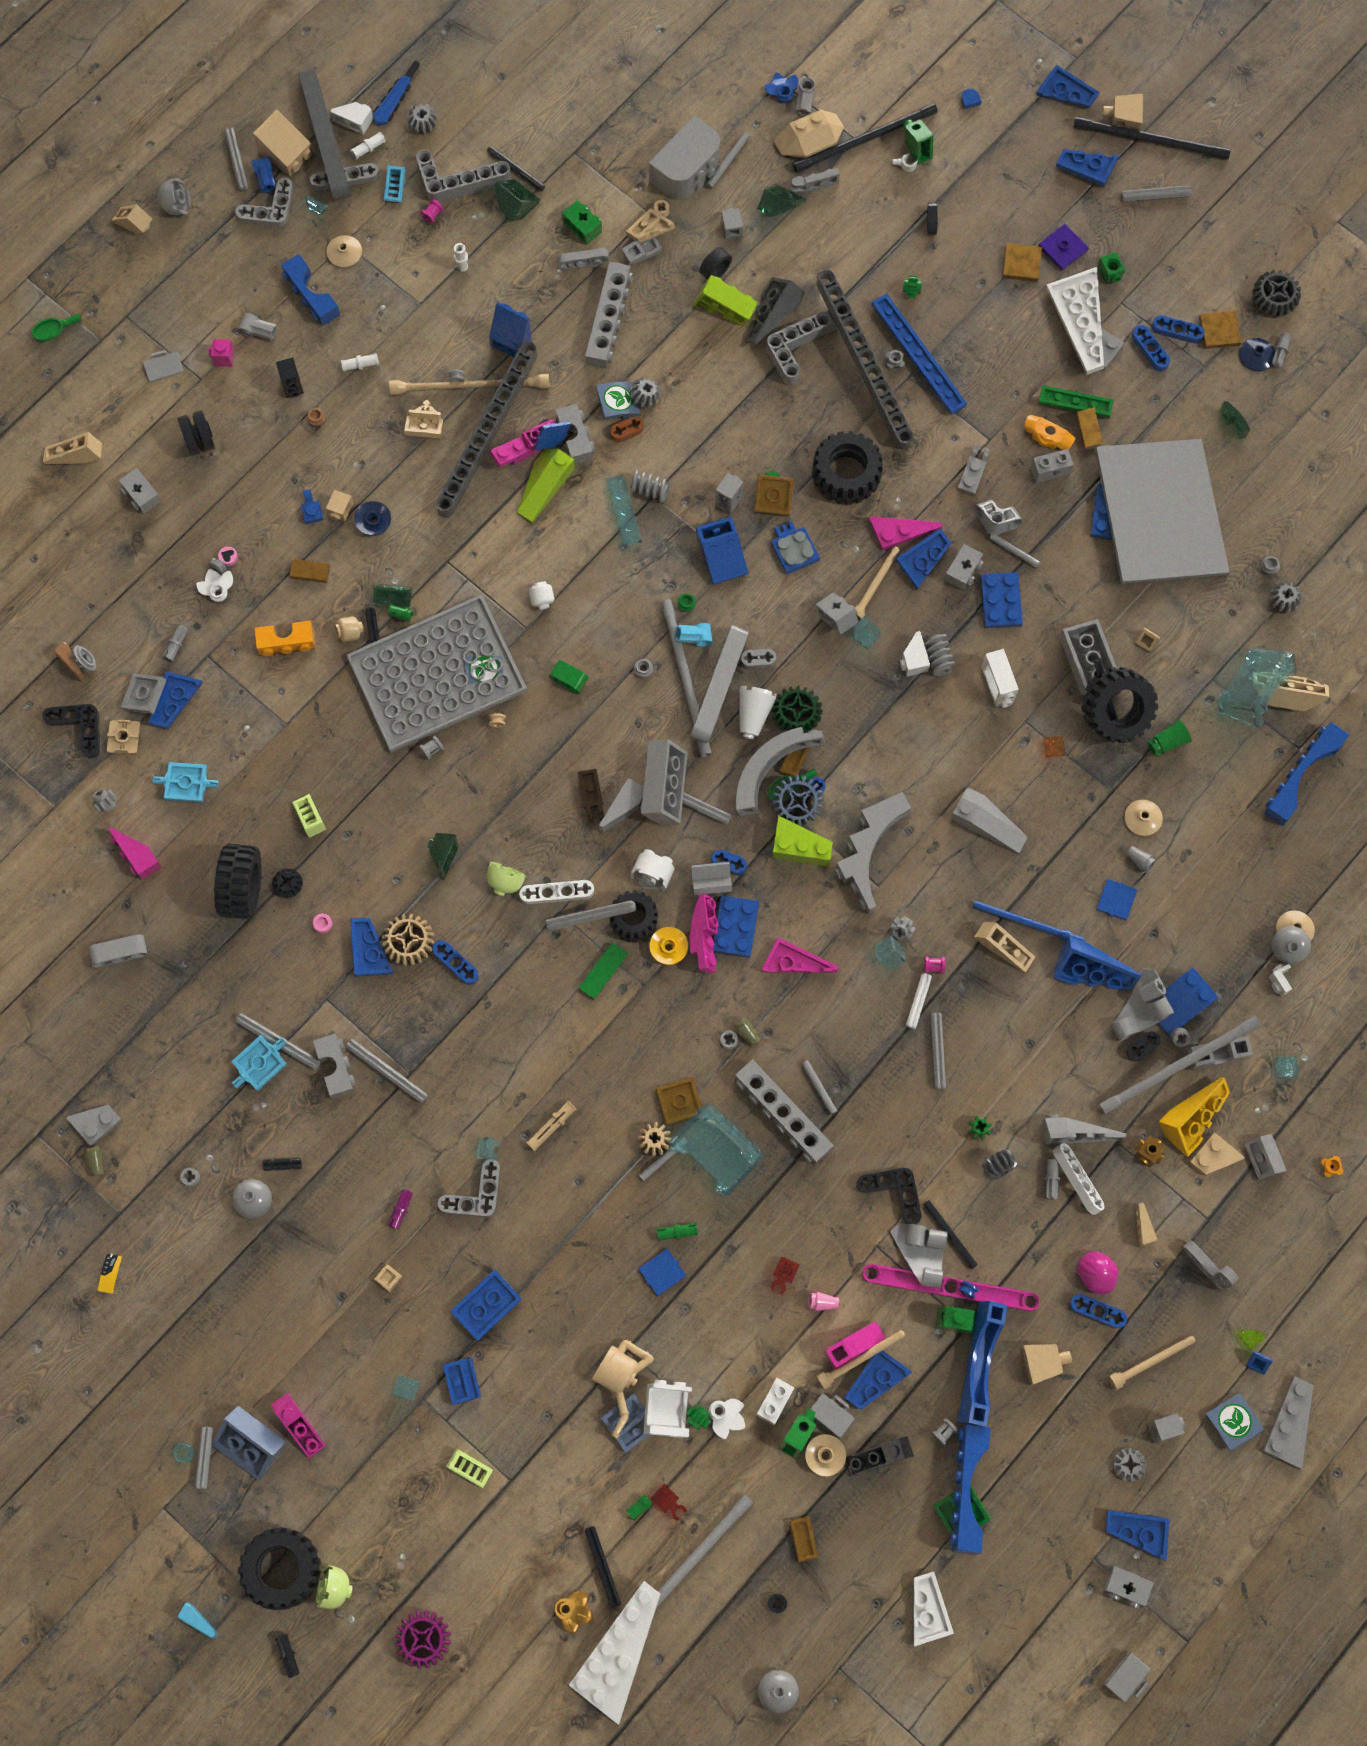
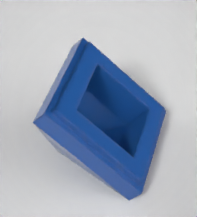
M1254 1351L1246 1363V1367L1265 1375L1273 1359Z

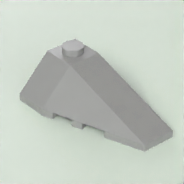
M1056 1114L1048 1115L1042 1122L1045 1145L1123 1141L1126 1138V1133L1066 1117H1059Z

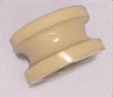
M658 200L654 204V211L667 217L669 215L668 202ZM660 207L662 209V207H664L665 211H658V208Z
M499 713L489 715L491 720L489 722L490 727L502 728L506 726L504 722L506 719L505 715Z

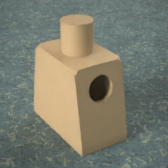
M1143 94L1116 96L1112 106H1103L1102 117H1112V125L1140 131L1143 123Z
M1057 1344L1024 1345L1021 1347L1030 1386L1062 1374V1365L1072 1363L1070 1351L1059 1353Z

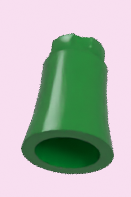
M1178 719L1171 726L1153 736L1147 743L1151 753L1158 757L1179 746L1191 743L1192 739L1184 723Z

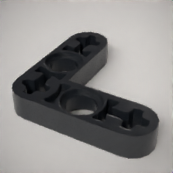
M94 705L49 707L44 710L42 716L49 726L80 724L81 750L83 754L91 759L99 755V711ZM89 710H92L93 712L91 714L92 722H89V718L87 716ZM69 711L76 712V716L73 719L66 718V714ZM51 713H54V714H55V717H53V720H50V719H49V717L51 716ZM94 727L95 732L93 735L88 736L85 734L87 728ZM89 741H91L92 746L95 748L92 749L91 753L86 750L90 748Z
M910 1169L887 1170L864 1174L858 1178L857 1189L864 1194L897 1188L904 1222L916 1225L920 1222L922 1213L914 1174ZM902 1172L910 1176L907 1179V1185H912V1187L901 1189V1187L905 1186L904 1180L899 1178L902 1176ZM881 1176H888L891 1183L888 1186H883L880 1183ZM873 1177H876L878 1188H874L875 1184H871L868 1186V1189H865L860 1184L863 1183V1179H866L867 1182H873ZM910 1191L913 1193L914 1200L912 1202H906L903 1199L905 1192ZM916 1204V1207H913L912 1210L913 1214H917L918 1217L915 1218V1221H912L911 1218H907L910 1214V1209H905V1206Z

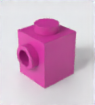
M213 339L212 346H209V357H212L215 366L233 367L235 350L231 340Z

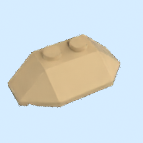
M819 110L789 123L774 140V144L781 156L788 155L791 157L807 158L837 145L844 126L835 113Z
M1275 672L1253 673V687L1269 706L1305 712L1329 699V686L1321 685L1319 682L1309 678Z

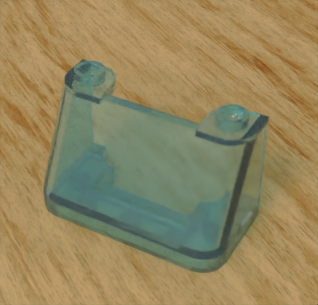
M1254 647L1252 650L1249 649L1244 662L1224 693L1218 696L1219 712L1260 728L1264 722V719H1261V715L1267 712V704L1283 679L1287 680L1289 676L1293 677L1297 670L1295 654L1288 651Z
M709 1102L702 1106L669 1141L677 1153L686 1154L688 1152L716 1179L714 1182L716 1191L726 1197L765 1158L761 1149L716 1106Z

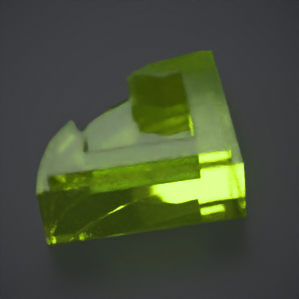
M1250 1329L1237 1333L1249 1350L1266 1338L1261 1332Z

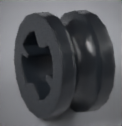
M774 1594L769 1598L768 1606L772 1612L782 1613L787 1608V1600L781 1594ZM776 1597H780L779 1600H783L779 1610H776L777 1607L773 1608L772 1606Z

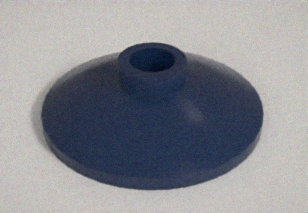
M1252 338L1242 345L1239 355L1241 362L1248 369L1264 371L1272 366L1275 351L1268 341L1261 338Z
M369 501L362 504L356 510L354 516L355 525L365 535H380L390 526L391 513L383 503ZM371 520H377L375 523H371Z

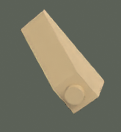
M86 432L45 447L43 463L86 464L101 459L102 443L92 434Z
M983 922L974 936L988 950L1022 972L1026 973L1035 959L1031 952L996 922Z

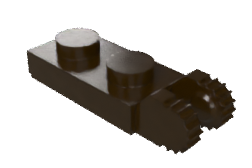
M597 769L578 772L588 822H593L591 808L598 807V816L600 821H602L604 818L603 800Z

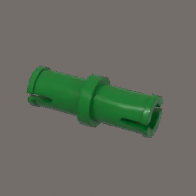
M697 1223L680 1226L679 1224H674L675 1226L657 1228L659 1241L674 1238L681 1240V1237L698 1236Z

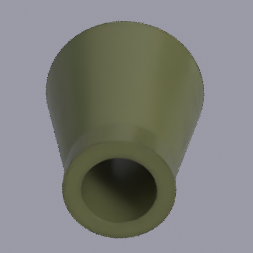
M744 1017L733 1026L736 1029L735 1032L751 1046L760 1040L750 1019L748 1020Z
M100 1146L85 1149L83 1157L91 1171L92 1177L104 1174L103 1150H100Z

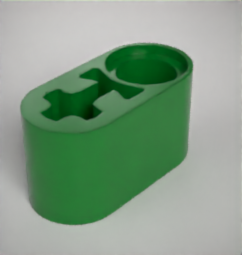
M558 660L549 674V678L575 694L580 693L589 679L584 672L562 660Z

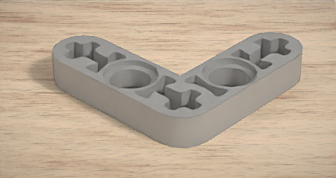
M281 178L277 181L272 208L246 204L239 205L235 210L238 221L272 227L285 226L288 221L294 191L292 181L289 178ZM285 185H288V186L285 188V194H284L282 187H284ZM281 199H285L287 201L286 204L282 206L278 205L277 202ZM279 211H281L282 217L279 220H276V218L279 217ZM259 213H265L266 217L263 219H258L257 215Z
M488 1159L483 1163L478 1197L443 1195L438 1200L440 1211L445 1214L487 1218L493 1216L496 1211L500 1178L499 1163L494 1159ZM490 1164L497 1168L492 1172V1178L496 1177V1180L484 1179L485 1176L489 1178V1171L486 1167H489ZM487 1183H492L495 1187L494 1191L490 1194L483 1191V1187ZM482 1196L487 1198L494 1197L493 1200L489 1199V1206L492 1207V1210H488V1213L481 1209L486 1204V1199H482ZM449 1199L450 1203L456 1204V1200H459L458 1211H455V1206H449L448 1209H445L442 1203ZM464 1201L472 1203L470 1211L466 1212L461 1209Z
M1189 1240L1182 1247L1189 1258L1219 1290L1224 1291L1239 1280L1238 1275L1229 1266L1219 1270L1193 1241Z

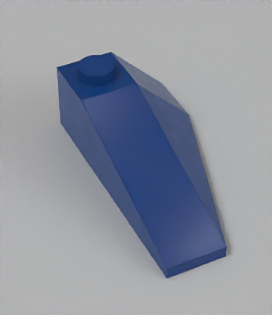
M1072 936L1068 937L1061 949L1053 974V978L1070 985H1078L1080 983L1089 984L1090 987L1100 985L1107 986L1110 989L1130 991L1133 990L1141 977L1139 972L1089 943Z

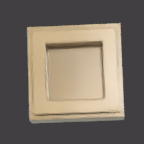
M386 1264L374 1280L388 1292H391L403 1276Z

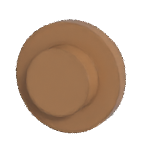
M313 408L308 412L307 420L312 426H319L324 423L325 414L321 409Z

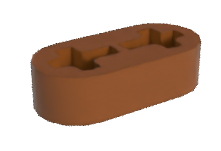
M631 417L613 425L611 428V438L613 441L623 442L641 434L643 431L642 419ZM633 423L638 425L637 429L635 427H632ZM617 430H619V432H622L621 436L616 434Z

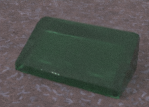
M375 584L373 604H392L394 606L410 607L413 587Z

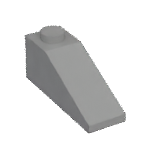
M629 778L627 779L599 824L601 832H605L640 809L643 800L642 785Z

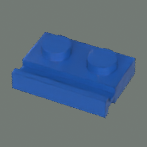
M472 1357L443 1365L452 1405L482 1398Z

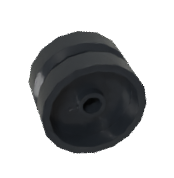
M202 410L193 412L194 425L191 424L187 415L177 418L190 456L200 454L199 441H201L204 450L215 449L212 439L213 434Z

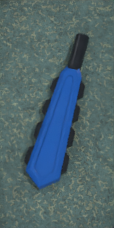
M414 61L406 74L394 82L395 86L388 90V95L383 97L381 105L374 109L373 118L376 125L387 124L392 120L393 112L398 110L399 102L403 101L405 92L409 91L411 87V78L420 66L419 62Z

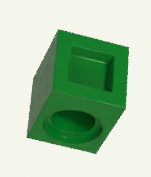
M1117 252L1100 257L1097 267L1105 283L1120 281L1123 278L1125 268Z

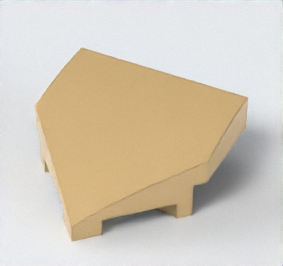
M428 400L422 402L423 405L415 410H409V416L406 418L404 429L405 436L441 439L443 428L441 413L437 412Z

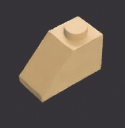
M136 204L120 207L111 221L134 234L145 233L149 229V223L152 221V218Z

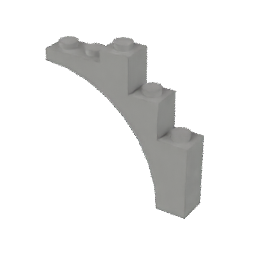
M903 792L861 810L859 821L862 827L866 829L849 836L847 847L850 853H854V855L837 862L835 873L838 879H842L844 884L852 882L850 886L854 893H858L860 897L859 904L862 910H866L868 914L875 912L877 907L869 883L871 854L885 831L895 822L910 814L911 807Z

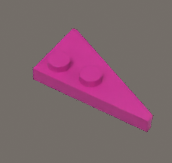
M869 517V522L882 551L933 533L940 528L942 529L941 522Z
M778 937L762 968V972L837 973L839 967Z

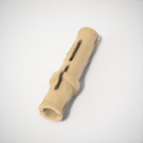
M567 1101L557 1113L554 1112L552 1114L553 1117L526 1142L529 1147L536 1151L560 1125L563 1126L565 1124L564 1121L577 1110L575 1106ZM550 1127V1129L540 1139H538Z

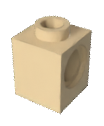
M334 490L326 507L329 518L337 522L339 520L346 522L354 504L352 496Z

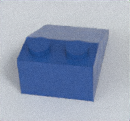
M1193 967L1166 988L1165 996L1174 1014L1158 1024L1170 1037L1174 1029L1183 1027L1218 998Z

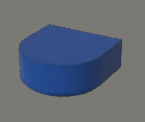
M966 89L962 93L961 101L964 109L981 105L982 101L976 90Z

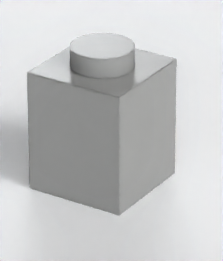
M729 208L722 211L721 222L725 239L743 236V223L739 208Z

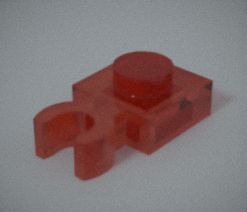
M781 1256L773 1274L778 1279L772 1282L770 1290L773 1291L775 1285H780L782 1287L780 1294L783 1295L786 1290L785 1282L792 1283L800 1265Z
M665 1483L650 1498L664 1513L670 1509L672 1517L676 1521H679V1517L675 1514L676 1510L681 1509L683 1512H687L683 1505L675 1503L679 1497Z

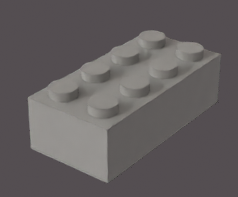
M1098 619L1062 630L1059 638L1081 696L1086 695L1087 691L1085 688L1087 685L1090 686L1093 683L1091 680L1094 677L1098 678L1093 662L1094 659H1101L1106 672H1109L1110 668L1116 667L1115 661Z
M669 739L649 741L647 749L641 814L659 825L681 823L688 752Z

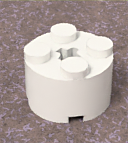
M645 849L643 853L639 854L630 877L632 880L636 878L638 885L654 892L662 889V892H664L675 870L672 865L673 860L667 856L660 857L653 851Z

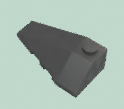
M771 277L762 292L761 298L763 300L761 306L756 308L755 312L758 314L756 319L750 324L745 341L753 344L759 343L802 302L805 292L790 280Z

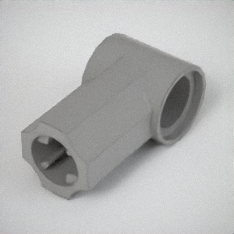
M809 77L803 78L799 83L795 113L803 117L811 114L815 82Z
M251 313L244 314L238 328L239 333L246 337H253L254 335L270 341L275 338L277 330L275 324L259 320L257 316Z

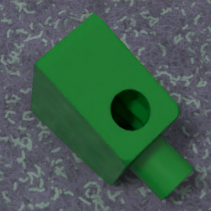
M912 120L905 121L903 124L905 129V145L915 162L918 160L917 165L933 159L934 135L922 120L915 122Z
M949 1306L938 1308L935 1329L973 1335L975 1311Z
M807 1408L803 1416L800 1414L797 1416L781 1443L780 1450L797 1459L816 1427V1424L813 1423L816 1412Z

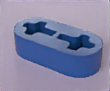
M717 850L713 853L712 863H717L716 857L719 858L722 855L723 860L728 861L730 864L731 874L739 876L745 873L747 863L744 858L724 850ZM741 862L743 868L736 870L733 864Z

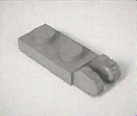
M827 169L824 172L813 173L804 178L797 176L791 181V191L793 194H800L839 184V169Z
M976 444L958 486V491L973 496L976 494L990 449L986 448L982 460L975 458L979 451V445Z

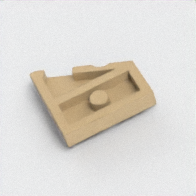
M650 208L626 230L628 237L642 243L674 229L675 225L674 222Z

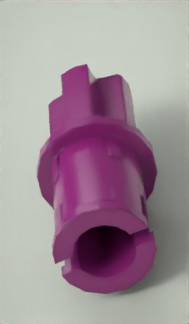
M402 1190L396 1206H393L394 1210L387 1224L388 1226L399 1230L405 1213H408L406 1210L413 1196L411 1191Z

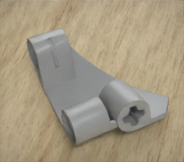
M1143 968L1141 977L1120 1015L1111 1025L1119 1041L1140 1033L1174 1014L1165 996L1166 989L1156 970Z
M899 1223L890 1233L915 1277L923 1286L941 1288L943 1278L942 1260L947 1241V1232L928 1229L922 1225Z

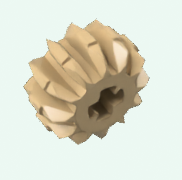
M657 1122L654 1123V1128H651L650 1124H646L648 1131L641 1129L640 1132L644 1136H638V1140L643 1141L639 1144V1147H646L645 1154L652 1150L653 1157H655L656 1151L663 1155L662 1148L669 1150V1146L666 1143L672 1142V1139L667 1137L670 1135V1131L663 1132L665 1125L658 1129ZM654 1135H656L657 1139L660 1140H657V1143L655 1144L652 1143V1140L650 1139V1137L653 1139Z

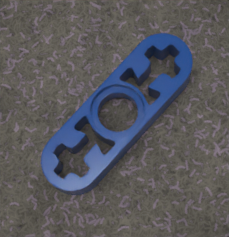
M1160 315L1155 317L1152 323V330L1155 333L1186 342L1199 343L1204 336L1203 327L1182 320ZM1180 326L1183 332L1177 333L1173 327Z
M1136 326L1132 333L1133 341L1156 371H1165L1170 363L1169 356L1146 326ZM1138 332H1139L1140 334L1144 333V336H1143V337H1142L1141 335L1138 336L1137 334H1138ZM1153 345L1156 350L1150 352L1146 349V346ZM1158 360L1164 361V365L1162 363H1158Z
M443 940L437 941L433 945L435 957L467 985H473L478 981L479 974L477 969L451 945ZM439 946L441 948L445 946V951L449 954L448 958L442 952L438 954ZM453 958H459L461 965L454 968L450 965V961ZM465 965H467V966L465 967V970H466L468 973H471L472 971L474 972V973H473V976H474L473 979H471V978L465 979L467 976H466L465 972L461 971V970L464 968Z
M1077 1294L1070 1300V1308L1073 1312L1112 1328L1119 1329L1127 1322V1315L1124 1311L1085 1295ZM1082 1299V1304L1088 1306L1089 1302H1091L1092 1305L1089 1307L1088 1313H1086L1085 1311L1088 1308L1080 1307L1078 1309L1074 1301ZM1095 1306L1103 1308L1104 1314L1102 1317H1096L1093 1314ZM1108 1310H1111L1109 1315L1116 1316L1119 1314L1122 1322L1115 1324V1320L1110 1317L1107 1321L1104 1320L1108 1315Z

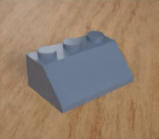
M239 1406L223 1420L212 1442V1446L258 1481L264 1477L286 1444V1441Z

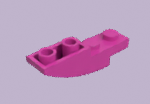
M551 419L522 432L521 437L490 450V456L499 468L510 463L515 465L541 451L535 450L534 445L542 426L556 424L554 419Z
M703 893L700 894L693 912L690 929V954L698 957L699 970L712 974L716 972V958L713 951L714 941L712 936L718 934V920L715 913L716 903L714 898Z

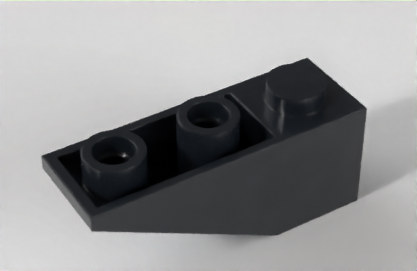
M908 1436L849 1455L846 1457V1462L851 1477L913 1457L914 1454Z

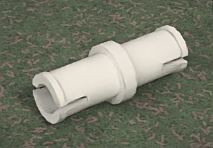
M378 132L373 137L364 139L361 144L350 149L353 158L357 160L364 154L373 152L374 148L385 143V138L381 132Z
M457 243L454 246V260L457 263V269L464 272L468 269V254L465 251V245Z
M377 353L341 360L343 372L358 368L363 370V367L379 365Z

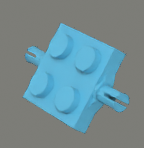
M169 762L165 777L153 776V784H164V799L167 801L203 803L206 788L218 789L219 781L207 780L208 767L204 764Z
M262 1035L256 1038L231 1061L240 1074L232 1084L238 1089L241 1084L247 1081L259 1091L287 1065L278 1051L287 1042L281 1037L272 1045Z

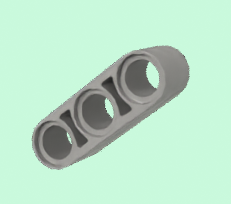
M144 935L128 936L88 947L91 965L94 968L134 960L147 955Z

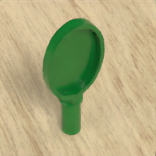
M78 313L61 321L57 318L42 320L34 326L32 335L39 342L50 341L59 336L63 328L81 321V316Z
M814 768L801 776L799 775V781H802V777L806 776V782L817 776L818 773ZM789 776L780 777L770 785L768 796L772 801L778 800V797L773 796V793L780 794L776 787H784L781 783L782 780L788 784ZM800 785L791 786V788L797 793ZM787 791L783 794L782 802L791 799Z

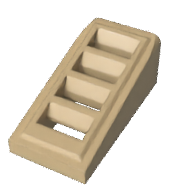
M1139 1203L1136 1206L1139 1247H1143L1156 1242L1157 1237L1144 1203Z

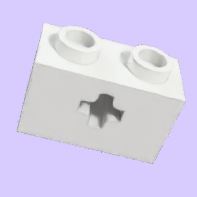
M776 1378L756 1416L775 1425L794 1387Z

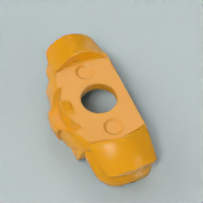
M1029 415L1025 421V431L1031 433L1033 440L1044 447H1049L1050 449L1058 447L1061 450H1069L1075 441V437L1067 430L1042 417ZM1051 427L1055 430V434L1049 435L1045 429Z

